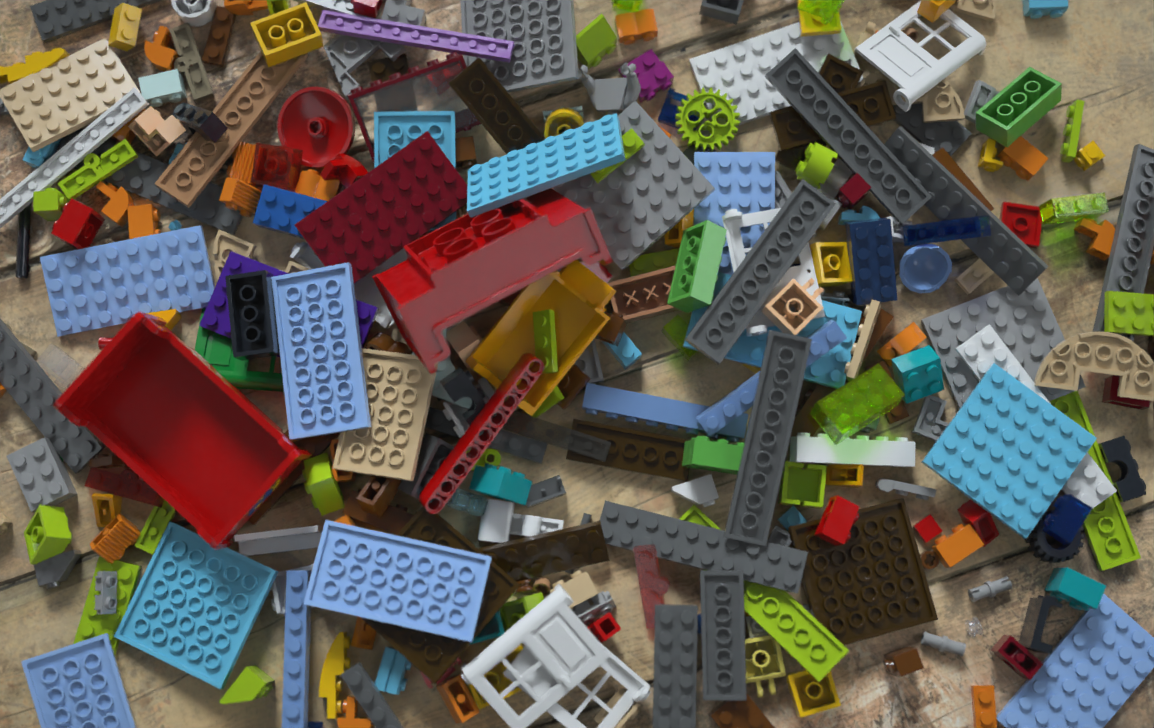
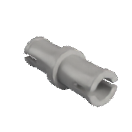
M1007 576L993 582L986 581L982 586L969 589L968 596L972 598V602L986 597L992 598L997 593L1012 589V583L1007 581L1009 580Z
M925 631L922 634V645L937 648L940 652L947 651L960 656L964 655L966 643L950 640L947 636L943 635L940 637Z

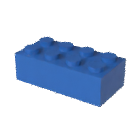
M264 184L253 224L261 228L304 239L295 227V224L327 201Z

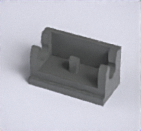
M560 475L531 485L526 502L527 508L566 495Z

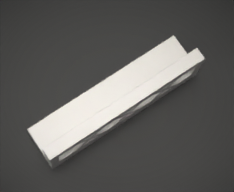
M322 526L234 535L235 542H239V553L244 556L312 549L319 547Z

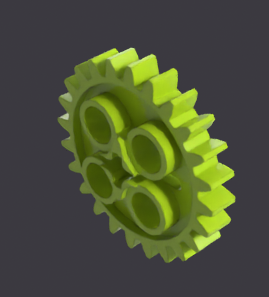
M703 87L700 94L695 89L693 97L687 94V101L681 100L682 106L677 107L679 113L675 115V119L679 120L675 123V127H681L677 133H684L682 141L688 139V147L695 144V150L701 146L703 152H705L706 147H709L710 151L713 152L714 146L721 150V143L728 146V139H734L732 133L738 132V128L735 126L740 124V121L736 120L739 118L740 113L735 112L738 107L737 105L731 106L733 98L726 100L727 93L721 96L720 89L713 93L712 87H710L709 92H706ZM710 103L714 108L706 109L704 104ZM718 109H721V110H722V111H720V112L714 114ZM695 115L698 117V120L693 122L688 117ZM712 116L711 122L707 120L703 123L704 117L709 119ZM723 118L727 123L721 125L716 120ZM701 125L699 129H697L696 131L693 130L694 128ZM708 130L711 135L705 137L701 134V131Z

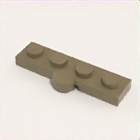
M185 23L169 29L179 58L174 61V68L178 69L181 74L186 75L195 102L215 96L190 25Z

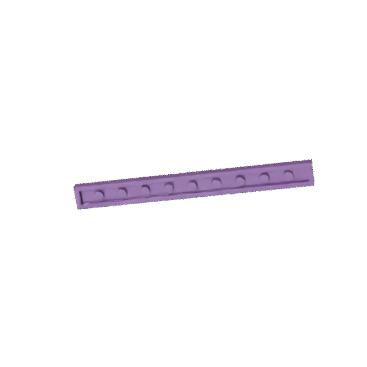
M327 10L322 11L318 23V28L322 32L448 53L457 52V54L508 63L511 61L515 46L514 41Z

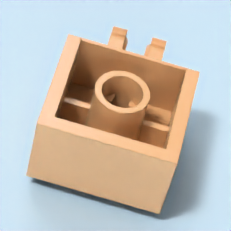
M793 278L761 312L783 333L797 335L823 309L815 299L824 289L818 288L811 296L806 289L814 284V280L811 278L804 286H801ZM793 306L796 310L791 312L789 308Z

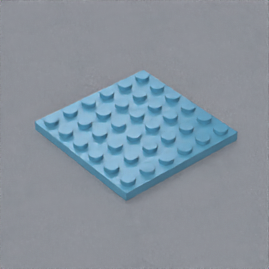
M993 363L921 463L1025 539L1097 438Z
M169 521L114 637L219 689H224L279 571L227 547L214 550L199 534Z

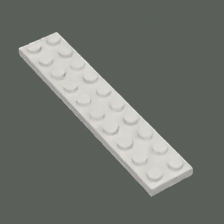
M990 324L955 348L979 381L990 366L995 363L1050 403L1040 389L1035 386L1033 380ZM1088 452L1062 487V491L1081 515L1086 514L1117 491Z

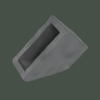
M81 550L64 552L35 564L34 568L38 585L46 586L47 589L60 586L59 582L67 580L82 555Z

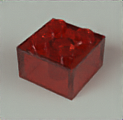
M256 143L251 183L296 190L300 177L303 150Z

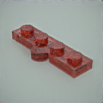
M90 468L85 483L86 487L162 508L164 499L145 481L139 480V476L132 469L127 468L121 474L99 468Z
M655 544L635 546L633 548L647 629L654 628L655 604H665L664 594L670 588L669 580L665 577H659L660 570Z

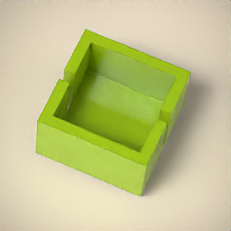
M785 461L780 480L778 504L798 506L801 503V507L823 508L827 466L815 464L804 466V463Z

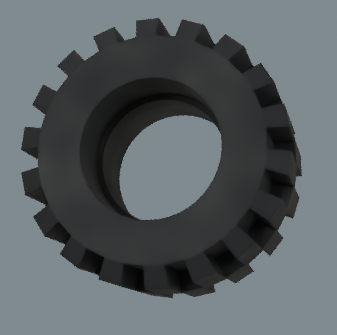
M1063 510L1045 511L1028 535V538L1025 539V542L1030 544L1028 547L1029 551H1034L1033 556L1049 563L1066 562V560L1073 559V555L1080 553L1078 548H1082L1084 545L1081 539H1085L1084 534L1080 532V530H1083L1082 525H1077L1079 520L1071 518L1072 514L1069 512L1064 513ZM1051 524L1059 527L1063 534V542L1057 549L1048 544L1045 536L1046 530Z

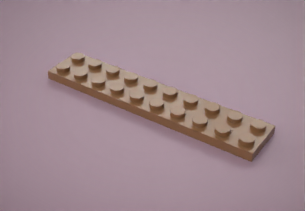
M260 51L212 111L228 129L216 143L205 140L196 131L155 182V186L189 208L308 58V53L268 67Z

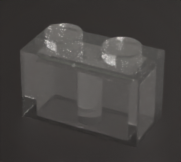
M52 343L36 360L48 377L50 375L56 379L54 383L62 389L68 388L85 369L61 348Z

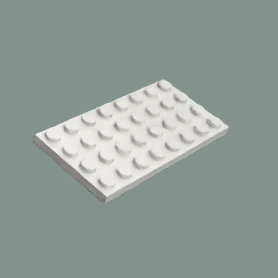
M798 22L689 59V64L700 92L703 87L706 92H709L710 87H712L713 93H716L718 89H720L721 96L727 93L726 100L733 98L731 106H738L735 112L740 113L739 118L736 119L740 121V124L767 116L771 111L791 106L765 78V75L795 48L817 72L828 53L860 70L842 23L840 34L801 37L800 24ZM861 76L858 84L864 79L863 76ZM710 103L705 104L707 109L714 108ZM718 109L714 114H716V113H718V112H720V111H722V110H721V109ZM723 118L716 120L721 125L727 123Z

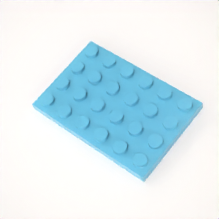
M455 111L374 112V167L376 168L428 131L456 169ZM456 212L428 232H432L456 220Z

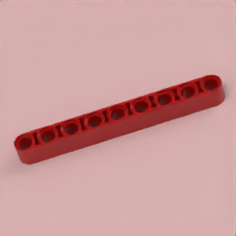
M525 353L519 358L419 496V501L429 513L436 514L443 509L542 374L544 364L535 355ZM521 379V382L516 385L517 381ZM497 413L496 416L493 419H491L492 415ZM434 498V501L428 504L429 501Z

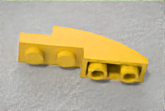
M54 48L49 52H33L31 55L25 56V64L14 63L13 66H0V84L7 82L12 84L30 74L50 67L59 60L69 56L65 49Z
M339 632L333 641L321 672L319 697H327V719L338 718L339 713H342L343 709L342 700H339V692H342V679H339V675L351 667L350 657H347V649H350L351 640L350 636H347V632Z

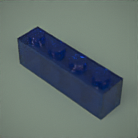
M989 215L902 226L904 246L991 236Z

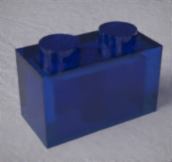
M1067 494L1057 499L1054 504L1056 507L1054 512L1050 513L1043 523L1045 524L1043 531L1063 544H1070L1092 509V507L1075 496Z

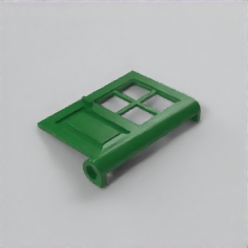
M207 307L202 308L200 322ZM199 326L195 351L237 389L284 392L282 373H274L276 356H271L269 372L247 371L249 360L241 361L233 357L231 338Z

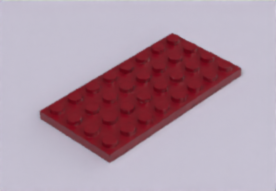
M427 131L295 224V227L325 267L351 263L353 281L356 284L404 249L403 246L417 240L467 204L468 185Z

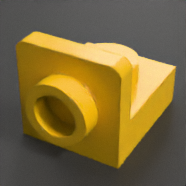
M989 138L982 144L978 167H982L988 172H995L1003 166V161L994 159L997 153L996 141Z
M1091 141L1076 152L1074 161L1078 167L1086 171L1104 158L1105 154L1094 141Z

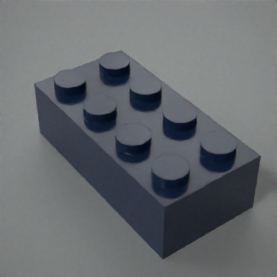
M878 218L845 222L847 249L853 282H850L852 302L856 305L871 304L872 300L879 302L896 301L897 288L891 219Z

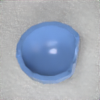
M934 244L914 246L904 253L900 261L899 276L902 283L909 290L917 293H930L940 289L939 287L946 282L950 272H952V262L949 255L941 247Z

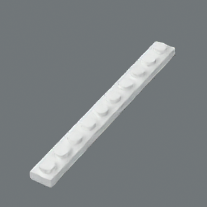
M135 87L0 199V229L33 202L34 191H45V188H50L80 163L87 154L92 153L149 105Z

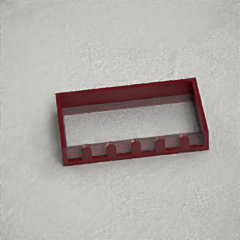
M457 52L446 55L445 60L438 61L437 58L426 62L427 66L423 68L417 65L407 69L408 73L401 75L398 72L388 76L389 80L382 82L381 79L370 82V87L363 89L362 86L351 89V94H348V98L373 163L374 112L455 111V133L471 130L472 127L481 124L448 84L449 81L467 67L462 54L458 55Z

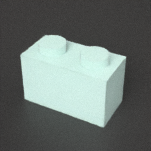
M178 69L138 78L142 96L149 103L148 107H159L162 103H176L187 98L183 76Z

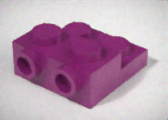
M652 48L628 63V66L631 63L636 65L634 72L638 77L641 87L638 96L640 103L645 100H652L657 92L660 90L665 91L673 85L674 76L665 63L659 60ZM619 69L620 75H621L623 78H626V76H624V75L621 73L620 69Z

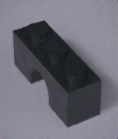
M184 102L176 106L172 114L182 122L183 127L186 129L185 133L194 135L197 131L205 140L216 143L228 129L212 111Z
M459 367L439 382L454 402L463 397L471 398V407L462 414L470 426L486 405L483 400L486 396L480 387H474L472 382L475 380L468 370L464 372Z
M1125 436L1099 443L1098 445L1105 463L1113 462L1121 470L1120 478L1113 482L1120 503L1146 495V484L1140 478L1138 463L1131 455V445L1125 439Z

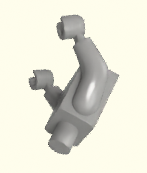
M625 62L620 67L621 73L626 78L594 80L590 75H587V66L582 65L580 70L578 68L579 79H581L593 106L604 115L621 114L635 100L637 101L641 89L638 77L634 72L636 65L633 63L628 66V63Z

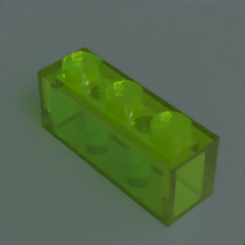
M1105 192L1052 198L1039 205L1043 225L1079 221L1082 218L1096 219L1109 212Z

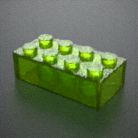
M877 364L816 402L810 414L834 444L837 445L897 407L905 394L882 366Z

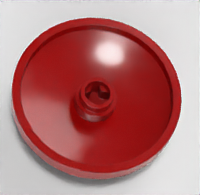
M307 87L292 94L282 106L277 124L278 136L283 149L294 161L308 167H324L329 160H334L338 153L347 154L351 148L355 137V119L349 104L338 93L323 87Z

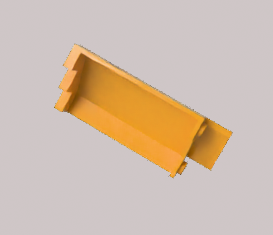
M575 260L565 265L560 272L556 270L525 286L465 362L497 389L523 354L531 353L535 355L533 312L554 310L558 372L541 374L518 405L522 410L533 416L608 322L610 317L604 313L606 311L604 307L617 291L578 260ZM521 379L517 381L516 385L521 382Z

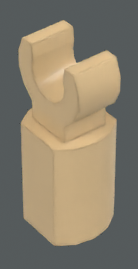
M868 21L856 47L871 37L876 25L875 23ZM854 50L853 53H854L855 56L860 57V58H863L860 54H858V53Z

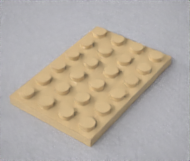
M104 38L59 60L48 68L30 74L0 89V98L32 152H35L91 124L134 87L138 91L139 89L113 48L108 46L107 39Z
M362 348L371 427L340 433L333 469L413 482L436 372L430 375L415 355Z

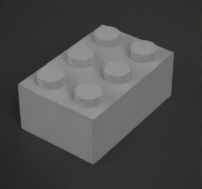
M44 437L7 455V459L31 512H36L39 505L55 506L78 495L59 453L54 449L49 438Z

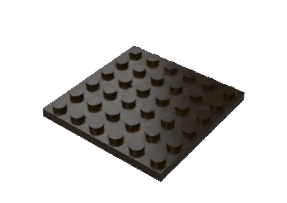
M904 498L859 509L857 512L859 517L856 523L852 524L849 531L851 536L844 545L835 546L814 535L821 519L787 527L793 548L808 552L802 575V583L811 615L843 645L938 620Z
M424 506L396 535L485 555L438 513L431 514ZM492 560L473 640L520 587V584ZM361 617L434 684L437 683L471 643L470 641Z

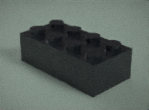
M267 270L225 276L233 357L241 361L280 355L271 279L273 274Z

